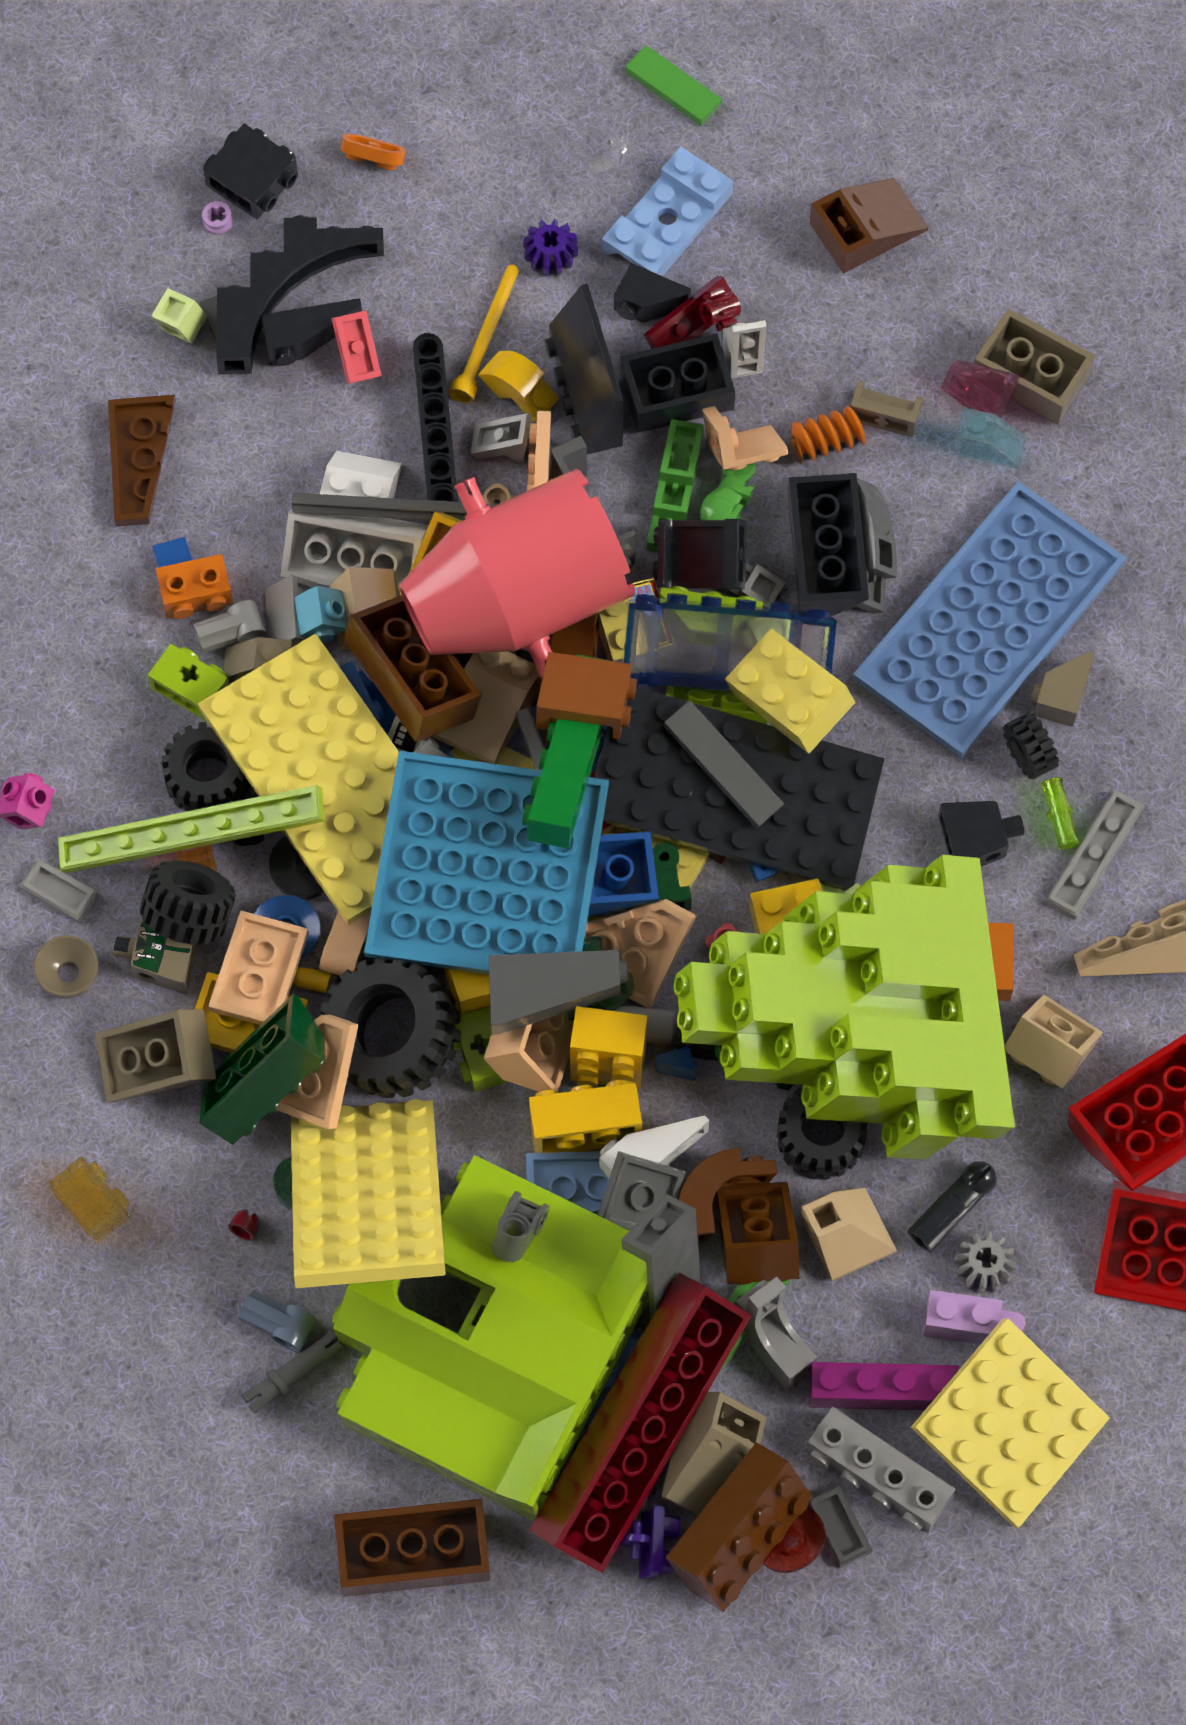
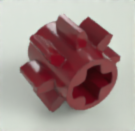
M720 287L708 292L709 294L703 295L705 302L700 304L699 311L703 322L707 326L715 325L719 332L737 323L735 317L741 314V306L734 293L729 292L725 294L724 288Z

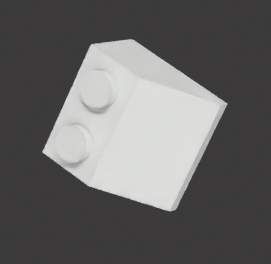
M336 451L326 467L320 494L394 498L402 463Z

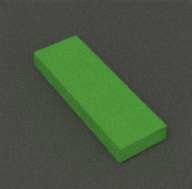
M647 45L625 67V73L700 126L706 122L722 103V98Z

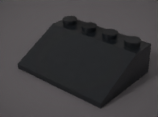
M587 283L578 288L549 324V338L544 339L548 357H555L557 367L553 368L557 387H564L566 396H562V403L566 416L572 415L575 425L570 426L572 438L574 439L579 436L583 438L587 446L588 455L623 446V397Z

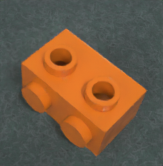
M222 554L155 568L167 618L184 619L197 611L206 609L208 611H219L227 605L233 604Z

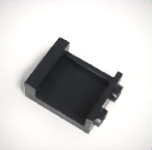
M659 519L658 527H655L653 535L654 545L658 547V561H654L653 578L657 581V587L670 588L672 586H680L686 589H745L747 521L741 519Z

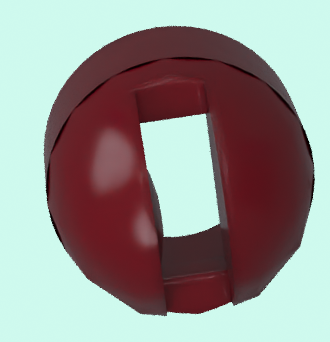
M247 1209L238 1211L230 1221L228 1228L235 1236L252 1241L259 1230L260 1220L256 1213L249 1216V1210Z

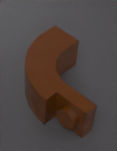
M732 1148L709 1156L694 1168L682 1183L677 1199L696 1209L698 1243H707L715 1234L712 1210L715 1193L728 1186L770 1183L777 1175L776 1160H764L762 1156H750L741 1161L739 1148Z

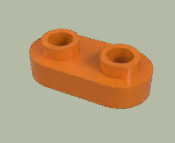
M358 134L343 135L340 148L342 152L346 153V158L350 160L365 161L366 159L377 162L378 167L387 170H395L396 166L403 165L406 150L401 146Z

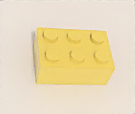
M772 628L725 678L733 694L808 754L855 704L845 684Z

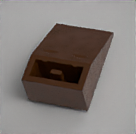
M895 178L842 188L811 203L810 225L843 274L928 231L927 225Z

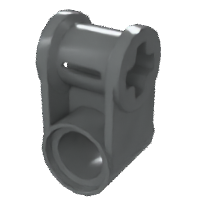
M515 1191L498 1222L492 1246L496 1257L506 1262L520 1260L534 1237L541 1231L550 1206L545 1203L540 1206L522 1198V1194Z

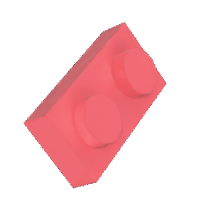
M367 311L331 318L347 384L382 376Z

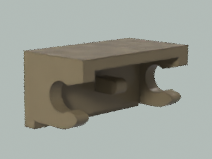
M858 381L850 407L858 416L861 424L913 437L923 406V398L917 396L915 402L865 389V382Z

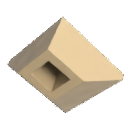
M866 1188L833 1192L802 1206L800 1219L831 1282L897 1252Z

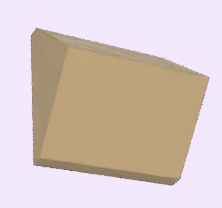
M348 567L329 586L332 589L342 590L347 626L351 614L399 596L395 571L393 569ZM346 630L337 634L340 651L350 649L344 641Z

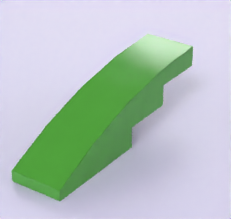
M671 419L646 550L658 552V547L654 545L653 535L655 527H658L659 519L687 520L704 424Z

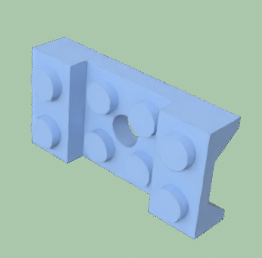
M680 146L663 166L661 176L626 217L621 215L602 238V252L607 255L618 253L631 263L663 276L733 194L734 181ZM668 213L674 215L677 220L671 225H665L658 218Z

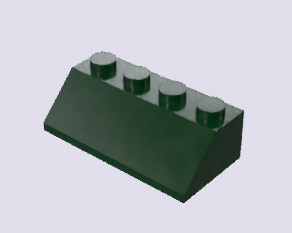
M292 994L215 1068V1080L203 1083L199 1124L232 1145L243 1135H250L261 1118L272 1114L278 1107L279 1102L288 1093L293 1094L301 1085L302 1080L310 1072L315 1073L325 1061V1037L298 996Z

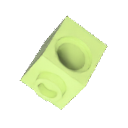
M167 288L151 317L164 332L192 344L208 315L195 300Z

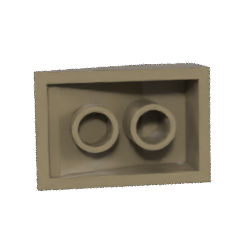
M178 1009L95 1033L107 1103L186 1088L216 1079L204 1010Z

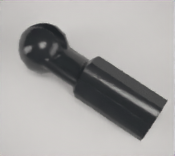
M974 1161L967 1165L962 1175L908 1229L907 1232L913 1241L923 1250L931 1253L984 1195L994 1189L997 1182L995 1169L984 1161Z

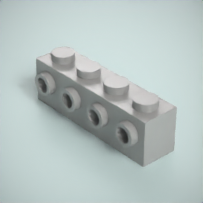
M833 1406L808 1441L806 1450L811 1453L809 1458L814 1463L824 1469H827L829 1466L841 1473L840 1479L845 1484L856 1490L862 1487L872 1494L870 1498L875 1504L885 1510L893 1508L903 1515L902 1521L916 1531H920L923 1528L929 1532L954 1495V1487Z

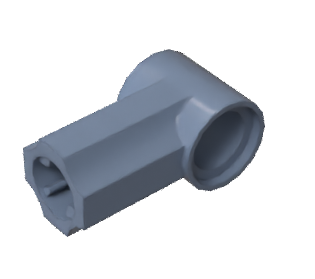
M252 1290L245 1299L238 1316L239 1320L271 1335L275 1342L294 1352H300L317 1321L306 1310L290 1304L287 1307L255 1290Z

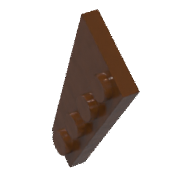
M175 394L108 400L114 520L116 527L150 524L176 403Z

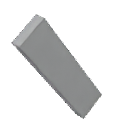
M1113 789L1048 895L1045 904L1074 920L1077 919L1144 808L1143 804Z

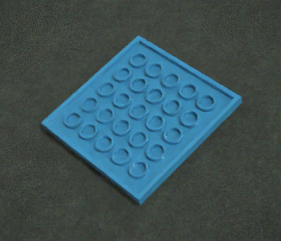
M399 751L364 951L365 957L385 958L391 961L393 959H400L406 963L489 974V955L583 951L609 780L589 777L570 847L566 849L528 841V826L522 825L526 804L532 805L534 797L530 796L534 776L540 777L541 770Z

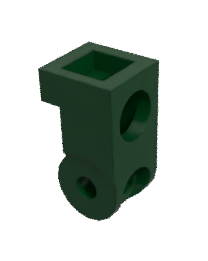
M669 843L656 844L653 847V856L659 896L658 901L667 899L690 911L692 904L690 885L680 887L679 852L677 848Z

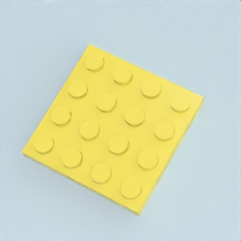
M1003 1318L914 1422L911 1428L1013 1527L1019 1528L1110 1417L1010 1319Z

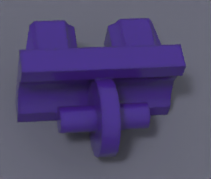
M653 1506L652 1510L642 1512L641 1522H632L631 1534H625L620 1543L622 1546L630 1547L631 1560H640L639 1579H652L659 1574H672L676 1572L666 1559L670 1551L663 1550L664 1538L676 1539L679 1537L681 1519L680 1517L665 1514V1507Z

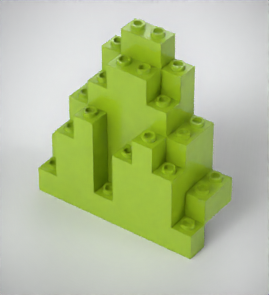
M941 855L926 868L887 865L856 889L855 894L815 891L784 916V921L778 923L766 934L726 931L711 943L709 951L711 963L690 962L676 974L674 992L678 995L679 1012L677 1024L679 1029H681L682 1043L722 1045L720 1062L724 1067L725 1080L803 1085L801 1100L805 1106L806 1119L882 1123V1141L886 1147L887 1158L925 1160L958 1137L998 1139L1015 1128L980 858Z

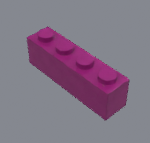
M812 1362L810 1370V1408H832L833 1406L838 1409L926 1410L959 1371V1365Z

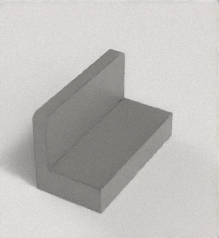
M290 575L266 588L268 638L292 640V643L296 645L309 638L299 635L294 597L318 586L316 582Z

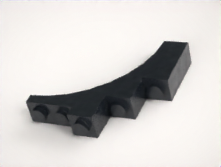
M298 215L293 218H284V252L272 250L250 252V287L230 285L217 288L216 358L218 374H252L254 351L263 328L261 315L272 313L293 289L317 273L334 265L352 260L384 256L383 228H375L373 226H361L359 228L330 226L318 229L317 217Z

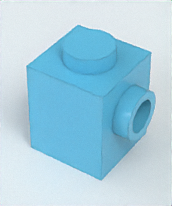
M315 586L294 597L300 636L310 637L316 633L321 642H328L333 640L336 634L347 629L342 590Z

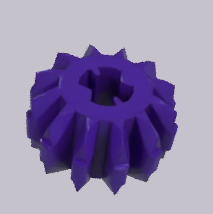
M556 218L552 221L551 225H547L541 219L539 228L530 226L528 236L523 239L524 259L526 262H531L533 271L543 267V274L547 276L550 273V269H554L560 276L562 266L571 269L573 258L578 256L577 235L570 233L568 223L559 227Z

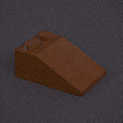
M788 1182L728 1186L718 1190L716 1193L727 1284L746 1285L752 1282H761L762 1280L771 1281L775 1277H778L781 1282L790 1279H800L799 1245Z

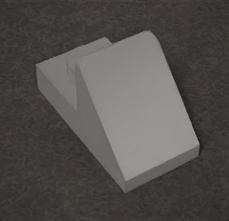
M525 413L475 424L470 454L478 460L506 455L516 463L522 464L527 447L531 415Z

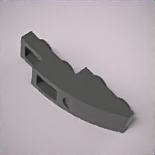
M857 478L869 600L855 607L876 614L884 612L886 579L897 577L896 543L892 522L883 497L875 485Z

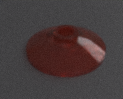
M807 1507L790 1525L783 1540L776 1544L767 1555L763 1565L778 1573H792L810 1565L821 1553L826 1540V1529L820 1516L814 1510ZM798 1542L795 1546L791 1547L793 1543Z

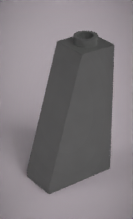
M619 950L489 955L492 1035L502 1034L575 1010L576 1006L584 1007L620 995V983H627V962L619 961Z

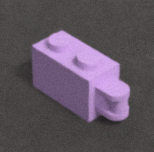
M930 1290L923 1336L981 1344L1003 1318L1010 1319L1022 1332L1025 1327V1318L1018 1312L1002 1310L1003 1300Z

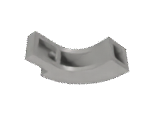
M775 1277L769 1283L762 1280L737 1299L736 1306L752 1315L744 1328L746 1336L766 1368L780 1385L788 1391L810 1374L812 1362L817 1361V1356L800 1338L789 1322L783 1308L786 1286L778 1277Z

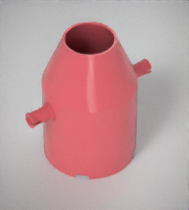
M576 468L494 507L485 504L475 482V477L469 478L464 481L470 494L464 482L454 485L467 513L464 516L465 520L455 524L399 584L402 598L425 647L431 655L510 652L524 647V650H529L539 672V677H543L546 665L544 661H547L548 652H552L547 642L550 639L549 635L635 596L634 584L627 585L624 576L630 573L628 563L598 497L590 498L583 486L589 483L579 469Z

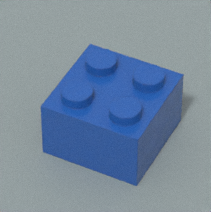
M651 832L601 835L588 916L617 914L657 902L659 896Z

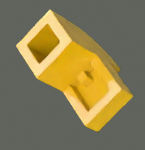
M498 351L478 374L498 398H512L524 413L531 415V421L537 422V411H549L559 399L542 379L545 373L531 360L514 351Z

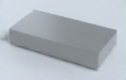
M39 858L19 886L23 892L77 923H80L98 896L97 891Z

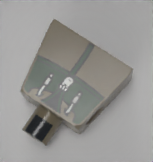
M142 920L139 923L136 938L117 935L114 944V956L132 959L131 971L133 977L187 994L197 945L180 943L165 938L160 933L149 928V925Z

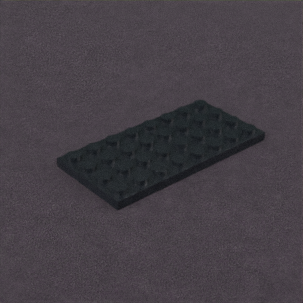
M636 687L634 700L628 699L627 706L632 707L629 728L622 727L620 739H614L613 728L606 726L593 778L609 780L603 822L637 832H651V836L805 880L819 879V882L823 885L837 889L840 888L844 891L854 886L885 758L823 740L808 754L774 726L693 703L784 803L762 825L756 828L664 728V722L688 701Z

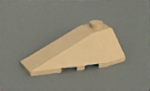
M1186 900L1168 905L1159 910L1161 918L1144 925V922L1139 920L1130 925L1131 930L1122 938L1109 936L1074 954L1080 976L1186 972Z

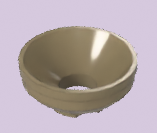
M72 935L58 936L47 941L37 952L34 960V973L39 985L48 994L60 999H71L86 993L93 986L98 975L99 963L93 947L87 941ZM71 964L78 968L79 974L74 981L64 982L59 979L58 972L64 965Z

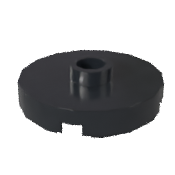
M287 836L281 838L273 847L269 858L270 877L274 884L285 895L296 896L302 899H313L322 895L324 890L309 868L297 865L302 858Z

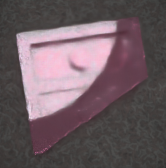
M957 360L950 366L941 390L994 427L1001 420L1020 376Z

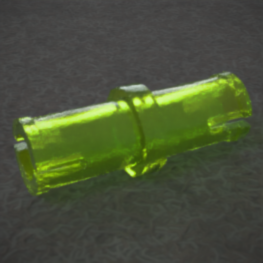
M1054 777L1041 782V787L1043 788L1049 810L1046 812L1047 820L1052 822L1058 849L1073 848L1080 844V840L1078 839L1072 818L1074 809L1072 805L1068 804L1063 779L1061 777Z

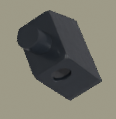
M996 801L940 804L938 817L948 855L980 858V865L982 867L1006 857L1009 847L1008 838L1024 835V825L1021 816L1001 818Z

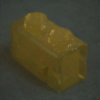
M80 1157L69 1165L65 1171H62L50 1180L49 1186L52 1193L95 1244H98L130 1218L126 1208L130 1203L117 1187L111 1191L105 1184L104 1180L108 1177L95 1161L89 1165L83 1157Z

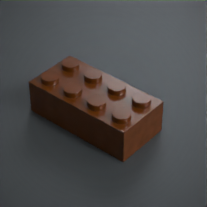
M402 595L350 615L344 636L345 643L415 742L474 719L482 694L453 654L431 655L428 652L410 617Z
M756 1442L669 1552L666 1559L693 1594L724 1612L729 1604L738 1598L741 1589L753 1573H756L761 1568L764 1559L774 1546L783 1540L788 1528L806 1510L813 1496L789 1461Z
M482 1498L334 1514L340 1585L343 1597L491 1581Z

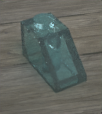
M963 408L953 455L1019 469L1026 437L995 414Z

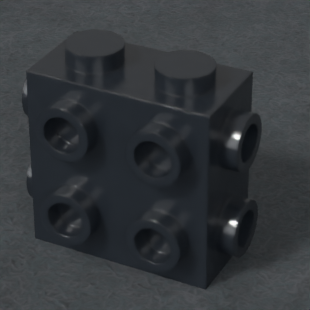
M245 123L237 131H233L228 135L221 150L216 155L212 154L205 162L203 168L207 187L256 220L264 212H269L273 209L278 196L285 188H291L298 177L294 153L284 145L278 146L272 142L262 130L258 128L252 129Z

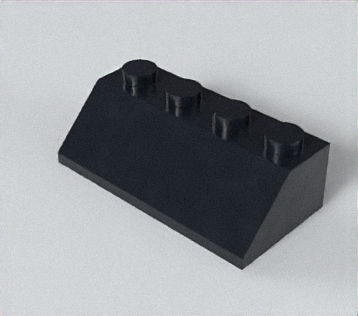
M857 473L789 477L787 496L799 618L834 616L869 600Z

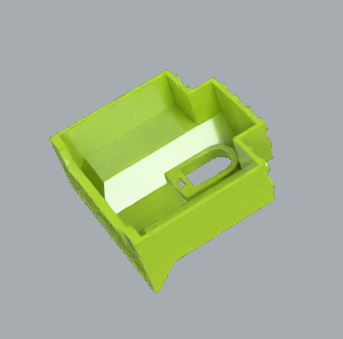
M474 1155L470 1164L464 1162L456 1177V1182L459 1184L453 1196L447 1194L441 1204L445 1271L481 1289L461 1329L457 1334L405 1308L398 1298V1288L401 1279L349 1284L342 1303L338 1306L332 1318V1323H334L333 1329L340 1343L364 1355L361 1356L354 1369L353 1374L357 1377L351 1389L345 1387L337 1401L336 1407L339 1408L337 1414L345 1427L534 1522L551 1493L649 1301L646 1262L622 1249L621 1239L629 1230ZM518 1191L522 1194V1198L540 1206L545 1203L550 1206L541 1231L534 1237L524 1256L518 1261L506 1262L496 1257L492 1246L499 1219L503 1215L513 1193ZM481 1307H485L477 1325H472Z

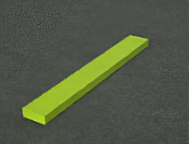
M315 785L58 837L60 871L71 873L325 822L322 788Z

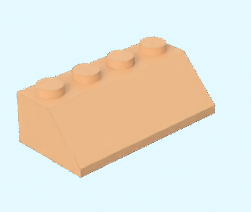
M575 1010L502 1034H491L484 1060L505 1081L538 1092L555 1090L558 1093L570 1055Z

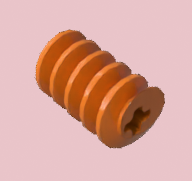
M849 406L843 408L842 415L837 410L830 412L829 419L826 415L820 414L817 417V422L812 418L805 419L804 427L798 421L792 423L791 426L792 447L800 465L803 464V454L805 453L811 461H815L816 450L818 449L824 457H828V446L831 445L837 454L841 453V442H845L849 450L854 448V438H857L862 446L866 445L861 421Z

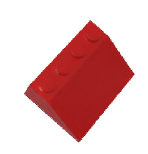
M1186 1034L1068 1108V1127L1086 1150L1131 1191L1139 1188L1186 1157Z
M1113 1180L1094 1293L1186 1311V1194L1147 1186H1140L1131 1191L1121 1181Z

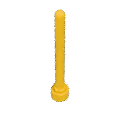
M511 264L506 267L463 374L454 378L450 385L448 395L455 401L471 404L478 390L475 377L517 278L519 270L516 265Z

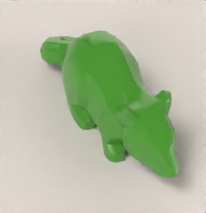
M755 463L747 464L745 468L740 470L723 469L725 475L722 476L719 487L711 492L702 503L700 510L701 520L742 518L740 513L743 507H748L753 498L751 494L754 486L745 487V484L755 473Z

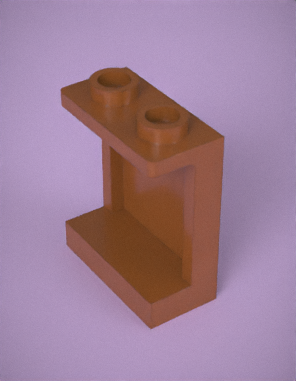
M548 652L537 703L536 728L548 730L552 718L611 726L613 728V738L620 739L622 727L629 728L632 707L627 706L628 699L634 700L637 687V679L631 678L632 664Z

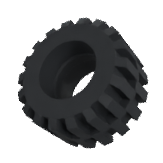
M200 722L199 728L193 729L191 725L184 727L185 733L183 735L177 732L173 736L174 744L167 743L165 747L166 755L162 756V771L167 792L170 798H174V803L177 807L181 809L185 806L186 811L231 803L236 800L241 801L246 798L244 790L249 791L251 784L212 727H207L206 722ZM204 758H215L226 765L223 774L212 781L200 782L187 775L189 768L195 762Z
M164 861L160 865H155L150 872L139 911L144 923L148 924L149 928L160 933L165 938L190 945L210 944V942L218 941L225 932L236 894H234L235 889L230 885V881L205 865L191 861Z
M798 1088L793 1092L792 1099L789 1097L786 1099L783 1110L780 1111L777 1138L779 1152H784L783 1160L787 1165L793 1163L794 1171L798 1174H801L803 1170L807 1171V1178L815 1179L816 1174H822V1180L830 1179L831 1173H836L837 1177L844 1175L845 1169L847 1167L852 1169L857 1163V1158L862 1156L868 1133V1122L836 1121L843 1130V1137L836 1143L827 1146L814 1144L804 1136L801 1130L802 1124L808 1119H806L805 1106L801 1100L802 1090Z

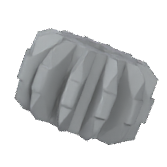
M990 1231L986 1232L984 1240H981L977 1233L971 1234V1243L962 1241L959 1246L962 1253L956 1254L954 1262L961 1265L956 1271L957 1277L969 1276L965 1282V1287L971 1288L975 1282L979 1283L978 1291L980 1294L985 1292L987 1284H989L994 1292L999 1291L1000 1282L1009 1284L1012 1278L1009 1272L1015 1271L1016 1262L1010 1260L1014 1255V1249H1002L1006 1241L1004 1237L998 1238L996 1242L991 1241L992 1232ZM981 1257L988 1258L989 1268L982 1267Z

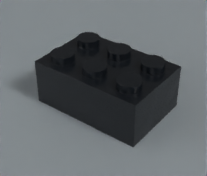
M717 333L620 356V377L637 433L668 426L671 423V419L689 421L702 418V409L715 406L719 413L734 410L735 388Z

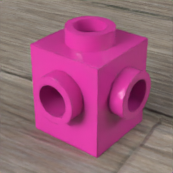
M33 773L8 777L1 789L0 818L22 830L42 827L45 817L51 809V799L55 789L43 783V778Z

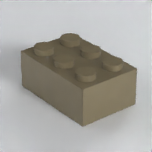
M1008 308L975 357L971 378L1059 425L1090 377L1096 355Z

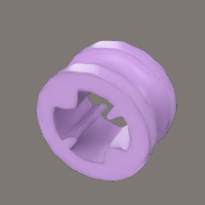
M220 201L210 202L202 211L203 224L208 232L219 235L231 228L233 221L232 213L227 204ZM223 214V221L216 219L212 222L211 215L218 217Z

